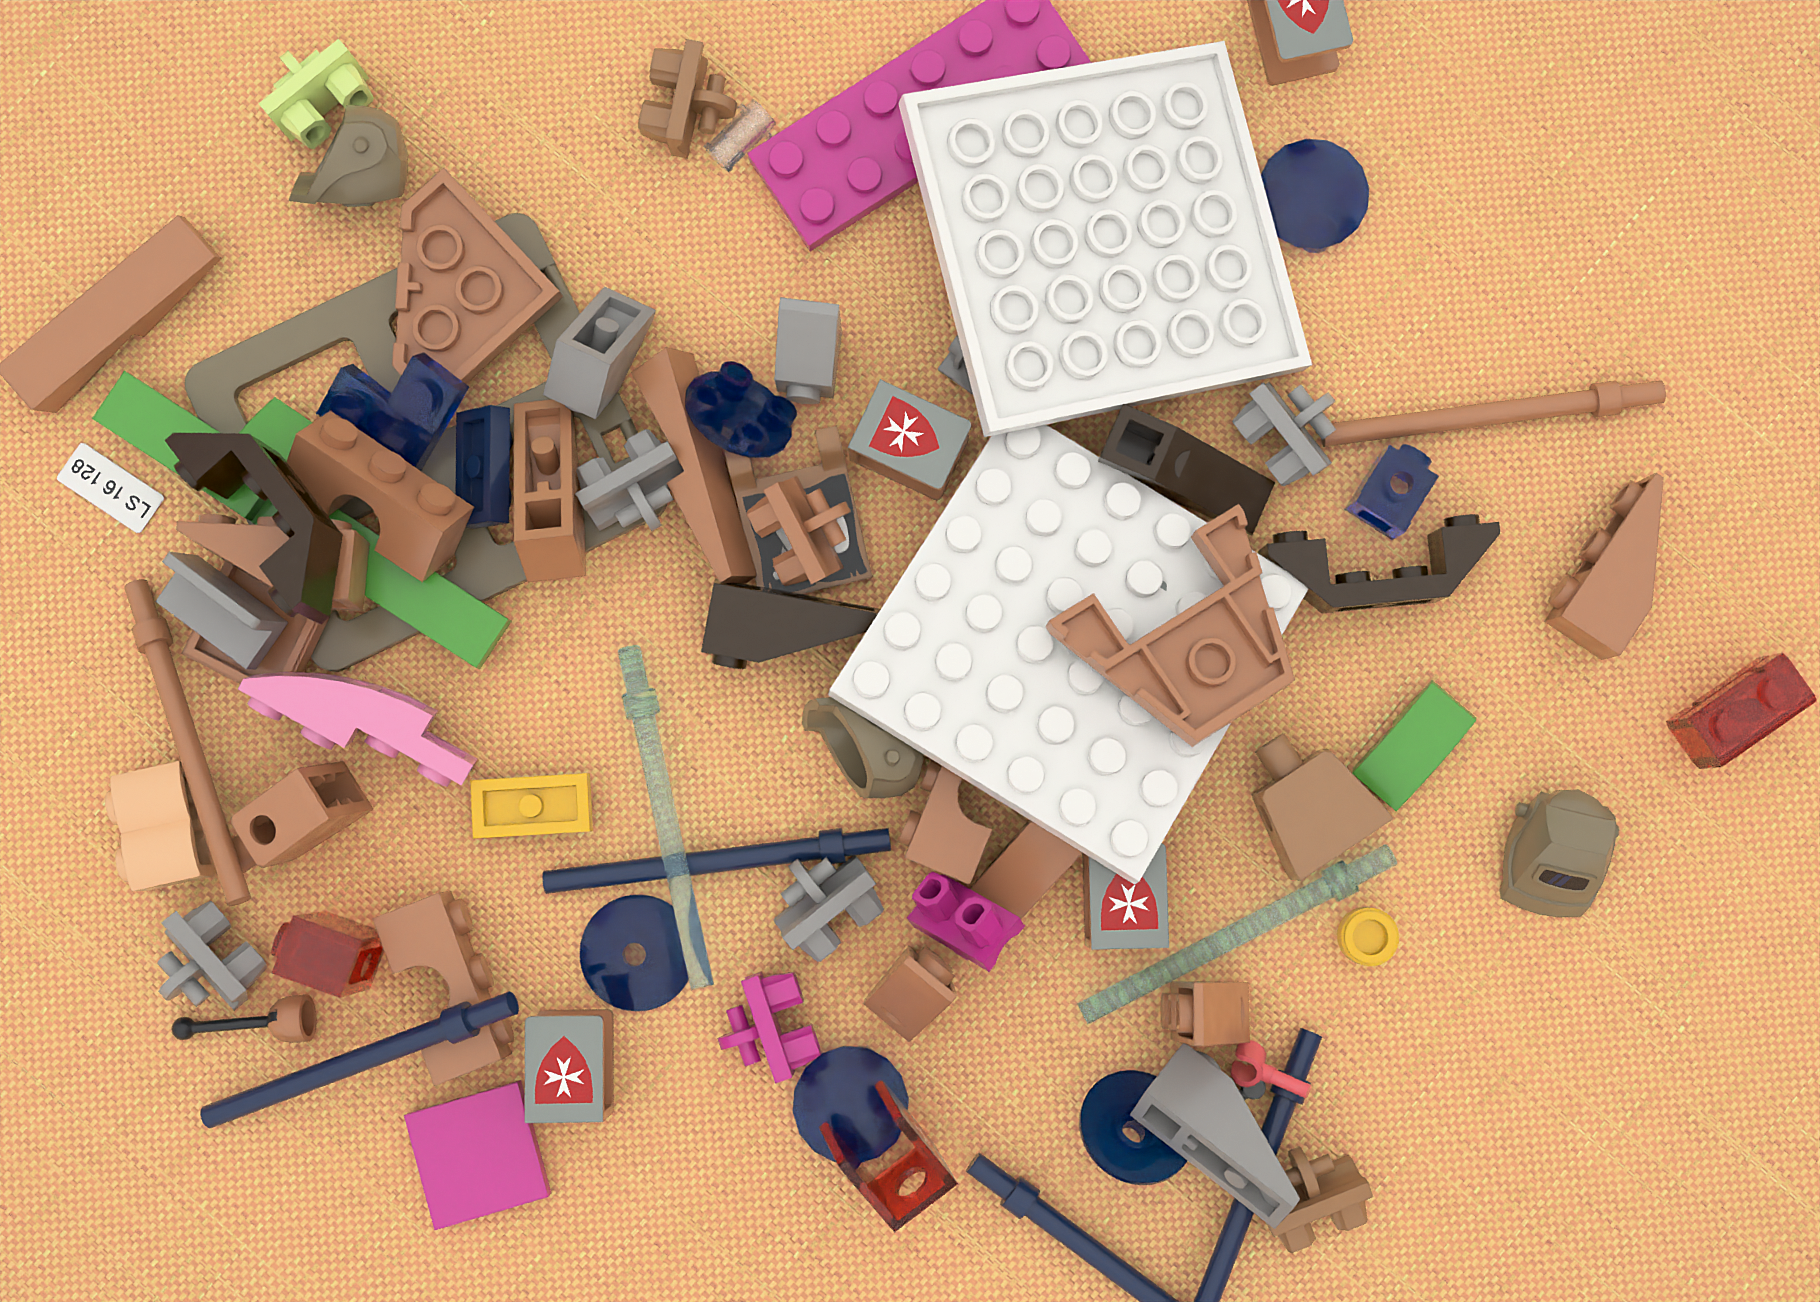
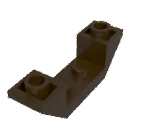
M172 433L165 442L179 459L174 468L181 478L193 489L201 491L206 487L221 497L228 499L246 484L259 498L264 501L269 499L278 510L272 518L290 539L259 565L273 585L268 590V594L275 604L290 617H295L299 613L319 624H323L331 615L343 534L282 455L251 434Z
M1478 514L1445 518L1444 527L1427 535L1432 575H1428L1427 566H1410L1393 569V579L1371 581L1370 571H1357L1335 575L1336 584H1330L1326 539L1308 540L1307 531H1290L1272 535L1273 543L1265 545L1258 551V554L1286 570L1307 587L1308 591L1303 599L1322 614L1436 603L1449 597L1500 535L1499 522L1480 524Z

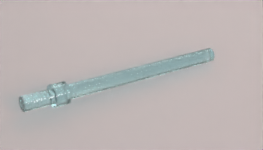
M627 646L618 650L626 693L621 696L626 719L633 720L691 990L713 986L714 981L655 716L660 712L656 689L649 688L640 646Z
M1387 844L1348 864L1341 860L1322 870L1321 878L1077 1003L1086 1023L1090 1024L1332 898L1339 902L1359 891V884L1396 866L1397 860Z

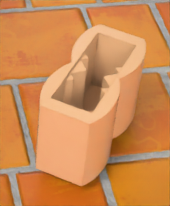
M181 761L111 776V791H108L105 795V807L110 821L114 825H118L121 832V848L117 849L115 855L116 867L120 878L124 882H128L131 891H150L215 876V866Z

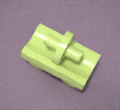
M337 39L323 52L319 53L316 49L300 63L289 51L281 55L279 58L290 71L273 84L276 90L258 104L291 142L296 138L308 148L315 149L329 137L332 130L322 116L338 103L345 109L346 105L368 106L373 102L374 97L366 83L369 79L368 75L345 45Z

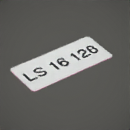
M85 443L79 444L57 476L59 482L136 533L142 532L164 500L162 494Z

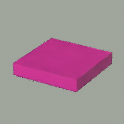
M521 1080L404 1115L434 1230L547 1198L552 1194L533 1123H525V1093Z

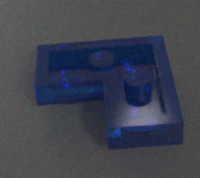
M424 352L412 356L392 393L357 366L350 364L340 368L316 414L322 417L327 412L332 411L422 471L468 391L469 386Z

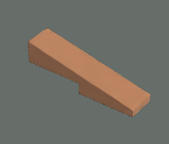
M177 215L0 363V375L31 410L57 413L132 335L145 337L222 258L185 217Z
M665 347L632 371L631 374L684 470L666 484L719 582L748 583L757 577V573L743 530L741 517L694 354Z

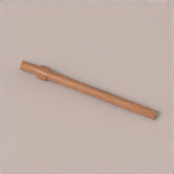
M1662 380L1621 386L1617 381L1592 383L1589 390L1335 422L1332 424L1336 430L1324 440L1321 439L1323 447L1590 412L1594 417L1619 415L1622 408L1664 403L1666 389Z
M147 580L131 581L124 586L136 623L131 630L138 652L146 654L228 906L242 904L250 900L251 895L169 649L173 644V638L167 620L159 617Z

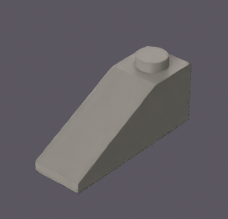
M1183 1043L1145 1091L1130 1116L1272 1228L1276 1229L1296 1206L1300 1198L1234 1081L1221 1071L1219 1065L1209 1055L1195 1051L1189 1045Z

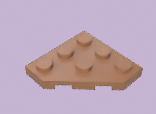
M444 167L401 205L400 229L402 231L401 262H398L395 303V309L398 311L396 343H393L392 366L435 412L563 297L554 284Z

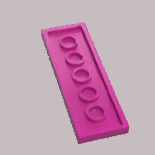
M986 0L747 153L748 159L811 252L918 183L898 104L903 94L1092 62L1049 0Z

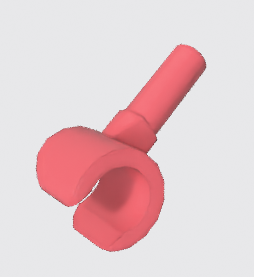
M1250 1040V1043H1239L1237 1045L1236 1057L1252 1065L1233 1061L1231 1076L1236 1084L1242 1087H1251L1261 1080L1305 1099L1308 1097L1311 1085L1266 1064V1052L1259 1043Z

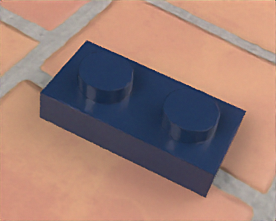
M488 405L456 413L455 494L474 506L466 528L477 529L509 523V507L512 499L509 487L510 449L512 445L510 408Z

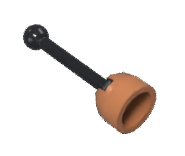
M294 995L279 999L270 1008L268 1016L196 1022L189 1017H180L174 1021L171 1030L175 1038L187 1040L195 1033L268 1027L273 1037L281 1042H310L316 1031V1008L310 995Z

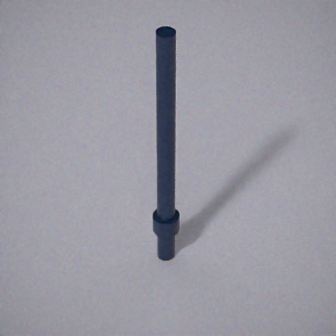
M842 828L819 830L818 837L543 871L542 876L545 893L550 894L790 864L797 858L801 862L827 858L831 864L845 863L846 856L891 851L889 828L843 833Z
M509 991L474 1005L465 1001L442 1010L440 1017L205 1105L200 1111L201 1120L207 1128H213L448 1040L456 1044L475 1037L480 1033V1028L517 1015L519 1012L518 1001L515 995Z
M1300 1028L1284 1071L1279 1069L1278 1071L1311 1085L1306 1079L1321 1043L1322 1036ZM1272 1084L1270 1092L1274 1093V1097L1261 1131L1277 1156L1296 1104L1303 1105L1305 1098ZM1236 1198L1233 1199L1194 1302H1220L1254 1215L1250 1209Z
M980 1152L973 1158L966 1172L1002 1199L1000 1205L1018 1219L1026 1216L1139 1302H1179L1038 1196L1040 1190L1022 1176L1014 1179Z

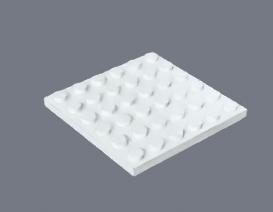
M1225 41L902 95L898 104L984 437L1121 409L1123 404L1132 407L1304 371L1312 365Z
M1048 425L993 435L833 683L828 696L1135 885L1142 878L1230 724L1194 747H1191L1054 638L1045 626L1049 620L1094 593L1126 642L1132 644L1219 590L1224 585L1191 539L1193 533L1207 524V522L1130 475L1098 462L1099 457ZM1257 553L1263 572L1260 575L1266 599L1269 608H1274L1281 634H1283L1308 588L1286 570ZM1162 581L1167 584L1166 591L1160 588Z

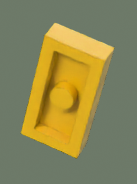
M589 773L470 780L473 839L593 831L591 780Z

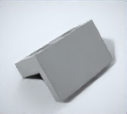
M169 551L162 562L172 569L175 574L155 602L245 669L256 670L288 622L199 555Z

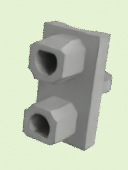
M1270 382L1262 383L1249 393L1253 400L1245 405L1232 422L1250 444H1254L1276 427L1289 445L1270 458L1265 464L1282 486H1286L1306 476L1309 472L1314 476L1332 463L1304 427L1309 423L1322 440L1336 430L1323 413L1335 403V399L1329 392L1314 401L1304 387L1299 385L1288 394V397L1301 412L1297 416H1295Z
M645 429L627 440L624 448L632 461L612 472L603 457L593 458L577 467L576 473L581 490L575 494L599 531L617 521L624 528L642 517L651 531L662 526L654 510L674 500L666 483L684 470L668 441L662 444L650 430Z
M856 855L852 856L837 869L825 858L809 871L797 858L788 866L797 878V881L780 893L789 907L773 920L780 929L782 938L792 950L799 946L814 960L821 962L835 951L841 943L837 934L828 925L830 920L845 909L856 924L861 927L869 924L879 916L884 908L873 888L876 882Z
M212 901L190 911L183 918L175 911L161 922L166 928L165 934L190 961L183 965L173 952L170 951L157 962L170 977L158 991L166 1001L177 997L183 992L196 1007L199 1006L210 996L197 981L201 976L210 983L234 1011L248 1000L247 989L267 968L266 962L247 941L222 961L211 951L208 946L231 928L230 922Z

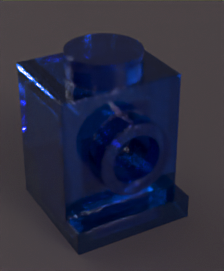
M1402 444L1399 450L1389 445L1378 455L1344 510L1393 540L1407 531L1412 518L1439 476L1428 469L1432 461L1422 451L1407 444ZM1393 475L1408 484L1406 494H1398L1392 489L1390 482Z

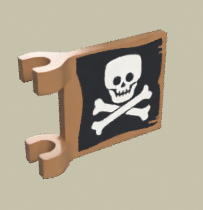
M837 425L815 430L821 463L811 467L758 479L755 477L747 446L724 452L743 530L757 573V577H755L757 586L804 594L872 578ZM797 476L806 494L820 488L830 508L846 501L851 512L837 519L847 540L834 546V549L844 568L813 584L808 579L804 582L784 586L773 567L772 559L792 549V546L783 528L761 538L755 532L747 516V511L766 496L763 491L764 489L779 481L783 482Z

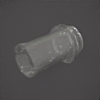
M754 99L746 106L740 103L737 106L739 113L709 143L707 142L703 146L711 157L728 173L762 138L770 139L772 137L770 130L776 126L774 119Z

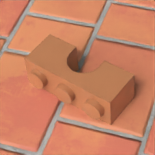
M332 411L327 412L295 435L287 463L328 516L355 496L365 501L377 515L380 524V536L374 550L421 582L425 581L454 556L474 506L454 494L445 485L436 482L406 462L399 454L390 451L357 429L351 422L342 419Z
M931 759L920 787L930 792L922 814L913 810L910 811L898 842L908 846L904 858L971 884L992 829L971 821L963 814L957 798L958 787L963 778Z
M452 891L436 893L372 918L392 974L406 971L416 966H427L435 969L444 977L448 984L449 1003L447 1008L465 1001L474 1005L491 998L488 990L489 987L494 986L491 969L482 953L475 955L467 934L473 931V922L469 910L461 898L454 899ZM509 1018L480 1028V1033L475 1037L456 1044L447 1040L421 1050L433 1085H439L511 1055L512 1052L508 1043L514 1041V1033Z

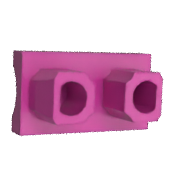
M934 871L929 873L914 891L912 899L916 903V907L907 917L914 928L988 972L996 964L999 953L1004 945L1011 938L1018 935L1025 927L1020 917L944 874L939 875Z
M761 971L747 976L741 983L755 1024L749 1025L743 1005L726 1010L732 1032L717 1039L721 1050L738 1046L744 1066H748L761 1061L754 1039L760 1037L776 1084L792 1078L795 1068L801 1067L820 1056L822 1053L812 1023L782 1033L776 1012L804 1002L795 972L763 977Z

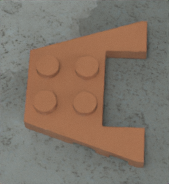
M1239 504L1203 525L1191 536L1197 548L1224 585L1219 590L1132 644L1126 642L1094 593L1049 620L1045 626L1054 638L1191 747H1194L1295 681L1274 608H1269L1260 575L1263 572L1257 553H1252L1245 527L1248 525L1246 516Z

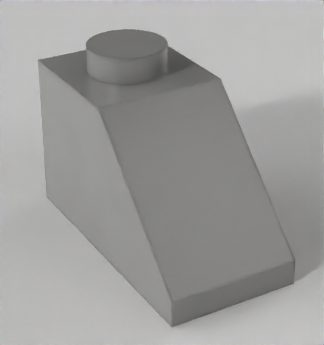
M604 286L556 340L543 395L565 405L572 411L583 413L596 419L619 391L654 319L656 310Z
M780 297L774 380L777 392L786 393L787 400L801 404H819L821 397L834 399L842 336L839 304Z

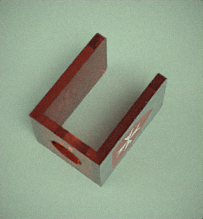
M881 1079L874 1086L895 1123L915 1146L914 1149L874 1178L827 1121L820 1125L819 1129L841 1171L895 1233L958 1185L934 1142L883 1079ZM918 1172L925 1173L922 1185L915 1192L906 1196L899 1195L900 1187L908 1177Z

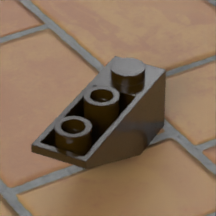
M1126 404L1122 405L1098 459V462L1130 475L1169 500L1213 519L1239 504L1246 516L1248 525L1245 527V530L1249 535H1253L1275 485V482L1184 430Z

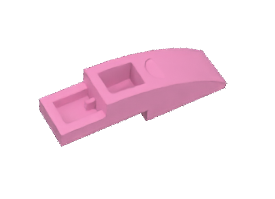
M278 672L249 676L244 678L238 687V690L251 697L247 704L252 709L277 721L281 719L282 715H285L304 726L300 733L321 747L332 750L336 743L345 748L353 742L358 731L362 730L368 734L365 739L366 744L392 758H396L399 752L420 762L417 768L420 774L442 786L448 787L451 780L462 785L477 761L476 757L427 731L438 710L410 696L377 684L322 673Z

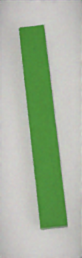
M126 371L122 373L92 418L176 474L178 473L174 465L179 459L165 442L172 433H221ZM268 499L250 522L257 525L259 517H272L278 510ZM340 509L329 515L331 520H340L352 524V530H356L370 543L365 596L475 668L481 669L512 621L436 571L425 581H419L374 550L380 535Z

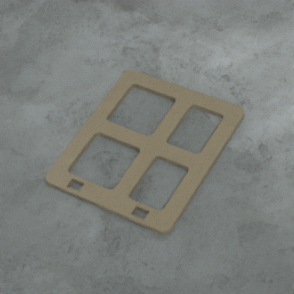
M512 213L496 220L495 223L539 270L545 273L546 277L563 296L534 323L552 360L556 340L578 317L580 312L536 223L525 214ZM397 268L195 364L190 368L185 377V390L198 418L221 433H239L248 423L238 401V396L243 389L343 341H351L354 343L400 439L401 446L397 454L436 482L448 487L455 494L456 425L450 428H441L430 406L392 366L393 343H396L392 322L398 316V311L395 309ZM546 382L496 405L510 408L512 445H514V404L550 400V398L543 395ZM617 392L596 419L573 411L574 417L582 421L599 458L603 457L612 472L632 461L628 457L615 463L602 437L619 427L626 441L638 433L619 392ZM356 496L339 508L355 520L374 512L365 501ZM667 504L654 510L657 517L662 515ZM583 508L585 553L646 524L644 518L642 517L624 528L617 521L599 531L588 512ZM247 520L249 525H255L249 520ZM488 527L477 529L465 528L455 551L456 566L452 571L442 575L482 602L488 601L527 582L514 541L506 545L496 544ZM381 606L348 621L341 619L338 611L333 610L311 658L322 669L334 672L343 671L421 632Z

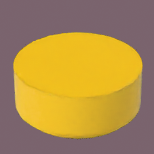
M1360 907L1350 911L1343 917L1338 926L1337 941L1342 953L1352 962L1364 966H1378L1387 962L1395 954L1399 944V931L1395 921L1386 912L1376 908Z

